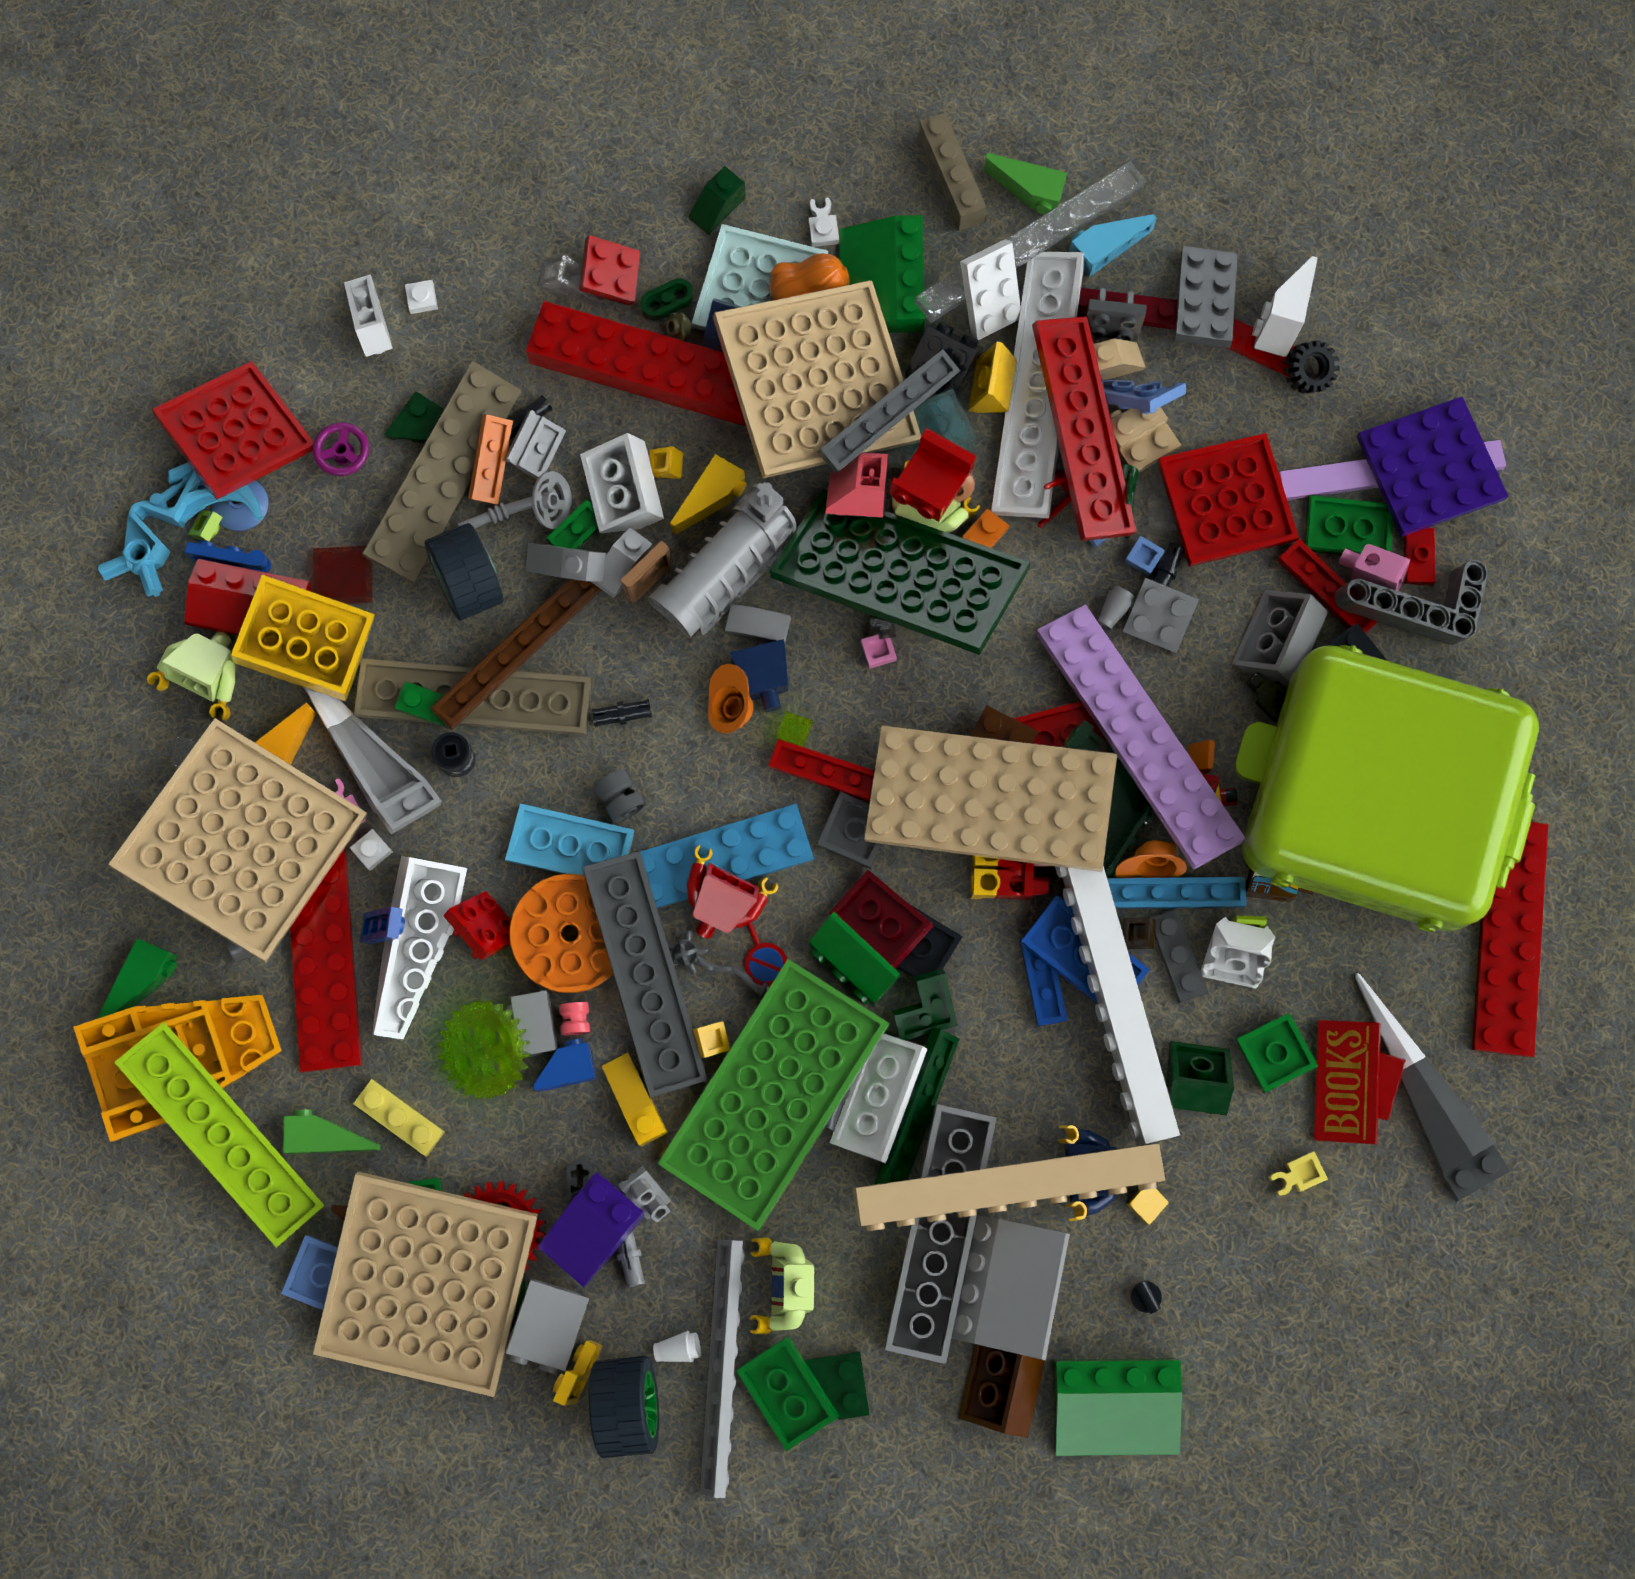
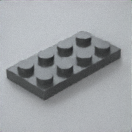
M1188 246L1182 247L1174 341L1225 348L1231 347L1238 253Z

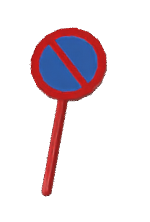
M751 922L747 924L755 946L746 955L744 963L745 972L756 984L763 986L766 982L768 986H771L786 963L787 955L782 948L775 944L760 943Z

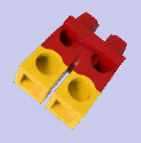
M972 855L971 869L974 870L971 873L970 899L1030 900L1032 896L1047 895L1049 880L1048 878L1034 877V867L1048 868L1049 865Z

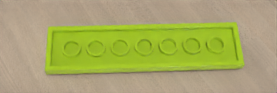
M165 1022L160 1024L114 1062L276 1248L325 1206Z

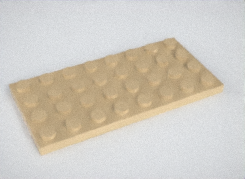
M882 726L865 831V842L1102 872L1117 754Z

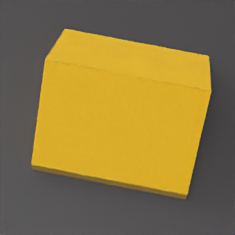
M996 341L976 360L968 407L969 412H1009L1017 360L1001 342Z

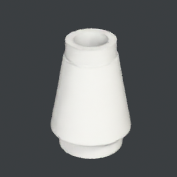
M689 1331L659 1343H654L653 1346L656 1362H693L695 1358H700L701 1356L699 1337L697 1333H690Z

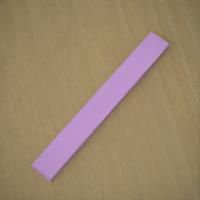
M1501 440L1484 442L1496 470H1504L1506 461ZM1366 459L1279 472L1287 501L1308 498L1309 495L1324 496L1379 488Z

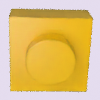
M723 1021L693 1029L701 1058L730 1050Z

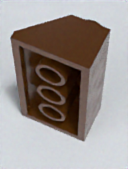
M975 1344L958 1419L1004 1434L1028 1438L1045 1360Z

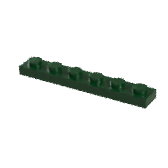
M933 1027L925 1046L927 1052L886 1164H881L874 1185L908 1180L960 1040L942 1029Z

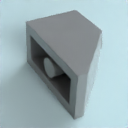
M629 528L612 545L605 557L603 582H591L615 598L623 589L620 580L651 551L652 543Z

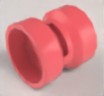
M573 1002L559 1005V1014L563 1017V1023L560 1026L561 1036L591 1033L590 1023L586 1021V1015L589 1013L588 1002Z

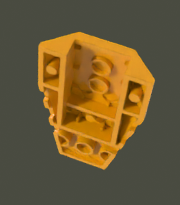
M263 995L221 998V1000L211 1001L199 1000L179 1004L167 1003L147 1007L146 1005L135 1006L74 1026L82 1056L86 1060L102 1110V1119L110 1142L167 1123L114 1063L118 1058L165 1022L222 1088H225L282 1051Z

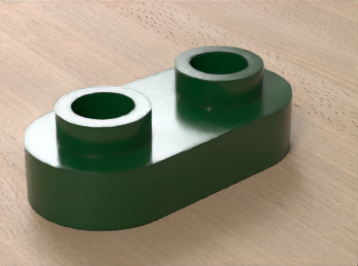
M676 278L646 292L640 301L642 314L649 320L657 321L669 316L670 313L686 308L693 300L692 285L685 279ZM677 293H683L684 297L678 299L675 297V295ZM655 304L660 306L656 311L650 309Z

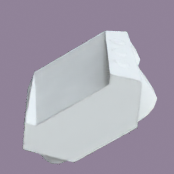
M1224 917L1216 923L1201 968L1202 976L1256 989L1263 980L1264 968L1268 967L1271 963L1272 945L1275 940L1274 934L1268 926L1260 928L1228 921Z

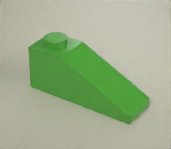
M987 153L984 166L986 173L1029 208L1035 209L1038 213L1044 215L1050 213L1057 214L1067 176L1066 172Z
M293 1110V1116H284L283 1153L381 1151V1144L321 1116L312 1115V1110Z

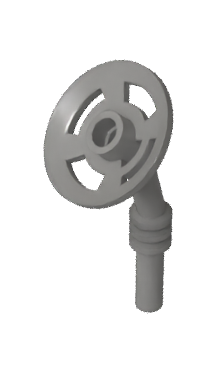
M554 471L545 472L537 479L531 497L508 504L502 502L500 507L494 505V509L489 507L487 512L462 521L458 525L470 523L476 529L491 522L496 524L497 520L503 521V517L508 519L511 514L533 508L534 514L542 526L548 529H556L569 516V510L572 505L569 484L560 473ZM555 483L560 489L562 500H559L558 494L553 488ZM558 510H560V513L557 516V518L551 521L550 517L555 516Z

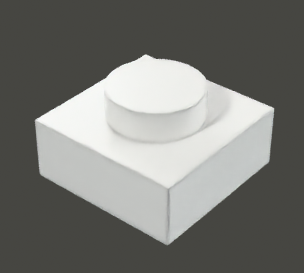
M432 280L405 285L408 307L411 314L438 309Z
M373 829L350 847L370 871L393 852Z

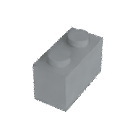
M545 990L511 997L512 1005H507L510 1023L515 1022L516 1034L512 1035L514 1052H519L522 1058L555 1053L558 1049L550 993Z

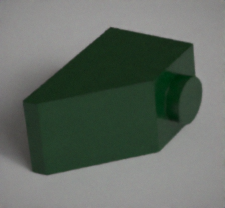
M724 166L706 183L688 216L689 219L709 235L746 198L745 182Z

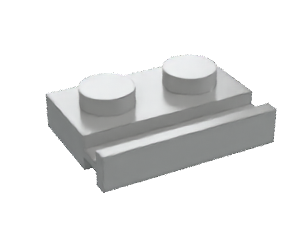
M529 410L504 461L512 463L516 468L538 479L547 471L566 430L545 417L535 414V411Z

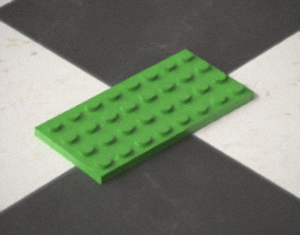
M787 959L659 1160L658 1165L755 1230L760 1231L890 1023Z

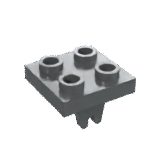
M1100 288L1098 300H1089L1085 315L1088 319L1092 338L1102 339L1108 337L1126 341H1137L1146 316V305L1133 304L1134 291H1128L1125 303L1105 301L1106 288Z

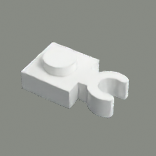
M825 198V207L821 209L817 208L815 200L811 199L810 211L815 216L809 218L812 247L839 244L836 215H828L831 211L830 199Z

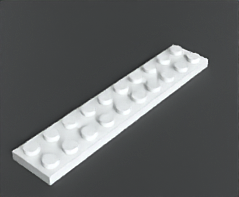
M1029 252L1014 350V357L1017 363L1009 412H1005L991 512L997 516L1049 518L1053 487L1045 490L1043 486L1055 478L1059 443L1032 324L1036 320L1077 317L1084 269L1083 252Z

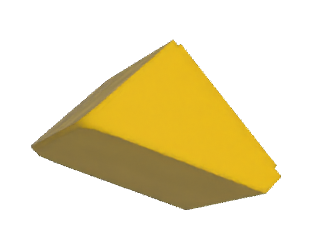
M673 446L651 449L649 451V460L653 476L655 478L681 479L684 453Z
M1155 1188L1138 1190L1126 1205L1144 1222L1150 1225L1169 1202Z

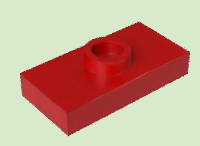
M1426 528L1404 536V557L1410 559L1405 575V584L1434 585L1436 583L1435 528Z

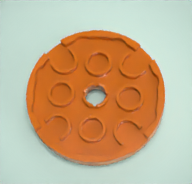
M561 874L549 877L535 884L517 904L510 923V946L519 968L537 985L558 993L584 992L605 982L612 976V971L584 875ZM568 925L575 927L578 932L577 939L572 942L565 941L561 935L563 927Z

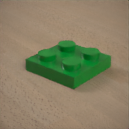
M1290 1012L1235 1039L1263 1094L1318 1067Z

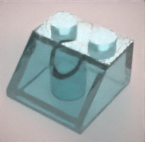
M953 389L927 399L913 410L921 436L925 429L928 428L967 451L974 449L977 437ZM920 442L910 444L914 453L918 449Z

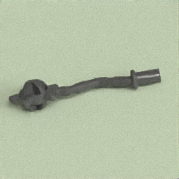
M687 930L684 939L677 941L675 944L667 943L671 951L674 967L677 965L688 967L691 974H695L697 972L695 963L705 968L706 971L737 975L752 991L759 994V999H762L770 988L766 982L763 986L756 984L739 967L727 964L720 966L706 962L699 955L708 953V949L706 947H697L691 940V930Z

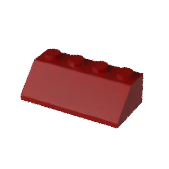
M197 559L188 581L184 622L185 625L239 635L262 575L312 592L310 582Z

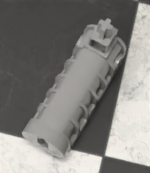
M770 483L753 484L750 488L751 492L744 495L732 509L733 517L727 523L721 521L717 525L718 532L712 538L705 537L703 548L697 554L691 552L688 555L689 563L682 570L676 568L673 571L674 578L667 585L660 584L648 597L651 606L687 638H691L696 631H699L702 635L706 634L730 609L728 606L731 607V604H735L768 567L775 562L796 531L794 516L786 506L782 505L783 497L772 489Z

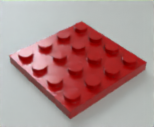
M252 361L152 409L155 419L216 500L313 451V440Z
M1267 433L1158 459L1157 464L1179 537L1185 550L1184 553L1188 567L1296 542L1299 539Z

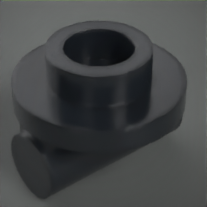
M1145 1280L1133 1287L1131 1302L1137 1310L1152 1314L1161 1309L1162 1294L1157 1285Z

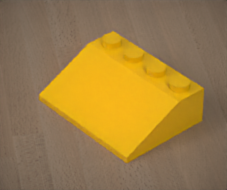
M262 575L232 650L231 657L235 664L346 702L375 614Z

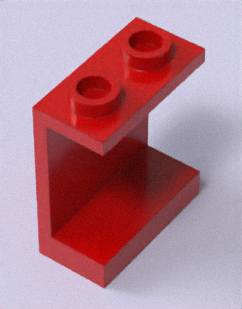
M926 428L920 438L919 447L899 478L896 479L894 477L892 480L889 494L902 505L908 504L917 509L918 513L924 518L934 519L939 522L973 470L976 455Z

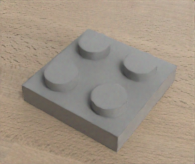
M1145 578L1123 632L1177 653L1199 599Z

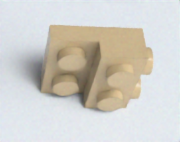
M1161 407L1157 408L1156 412L1150 414L1141 413L1140 410L1133 408L1123 413L1119 409L1110 414L1118 454L1125 464L1135 466L1139 472L1155 464L1160 457L1168 456L1179 450L1182 446L1166 423L1168 417Z

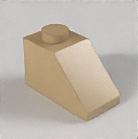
M1114 338L1093 344L1101 379H1112L1146 368L1137 342Z

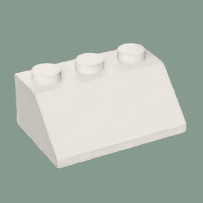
M626 433L580 454L600 533L627 531L629 528L633 530L641 529L664 519L644 440Z

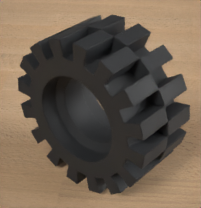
M1317 340L1294 346V350H1290L1288 353L1290 358L1284 360V364L1289 366L1283 369L1284 374L1289 373L1290 375L1285 378L1287 383L1293 382L1290 387L1294 390L1299 389L1298 392L1300 393L1321 392L1333 385L1331 381L1336 380L1338 375L1334 374V371L1340 370V366H1335L1334 364L1335 361H1339L1338 356L1332 357V354L1335 352L1334 348H1327L1329 346L1328 343H1321V341ZM1309 356L1314 357L1319 365L1318 374L1314 378L1308 377L1304 370L1305 360Z

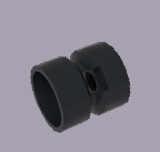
M447 732L440 735L432 745L434 762L446 775L462 777L473 769L476 755L473 748L462 735L455 732Z

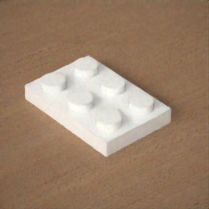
M1005 239L960 261L971 337L980 340L1018 321L1021 306L1012 242Z

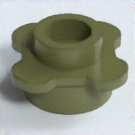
M670 313L666 325L668 337L682 341L688 338L691 332L689 318L683 313L678 315Z

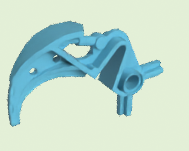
M189 463L168 470L167 479L169 484H174L161 494H153L150 497V501H139L131 506L127 519L123 555L99 565L98 570L102 574L103 579L107 581L131 570L132 573L140 576L148 597L161 595L160 592L163 591L156 570L163 567L170 554V550L144 523L145 517L152 516L184 528L186 522L205 507L216 502L231 500L247 505L252 511L255 520L258 521L263 519L264 516L256 496L248 485L216 500ZM185 487L176 505L168 507L167 501ZM145 553L144 557L139 559V557Z

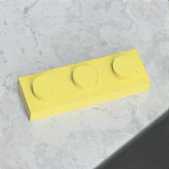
M373 1079L370 1080L353 1103L426 1157L445 1133V1131Z

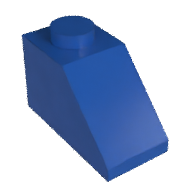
M582 1039L564 1042L565 1047L556 1050L534 1083V1090L542 1092L597 1080L590 1044L588 1042L583 1043Z

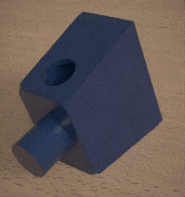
M784 639L730 652L732 664L739 666L748 678L749 696L751 699L761 698L765 712L780 709L781 703L778 694L789 691Z

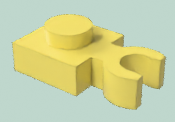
M1315 1151L1286 1163L1285 1166L1288 1173L1276 1172L1268 1177L1270 1181L1280 1178L1284 1182V1187L1275 1192L1277 1196L1288 1194L1293 1185L1296 1186L1298 1192H1302L1328 1180Z

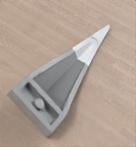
M304 687L372 811L378 815L391 834L441 806V799L428 781L356 717L341 700Z

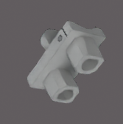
M643 1165L638 1168L636 1173H631L628 1180L618 1184L625 1195L644 1212L647 1220L652 1217L655 1222H658L670 1212L667 1204L671 1199Z

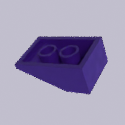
M596 1172L574 1197L538 1248L585 1288L645 1215L639 1207Z

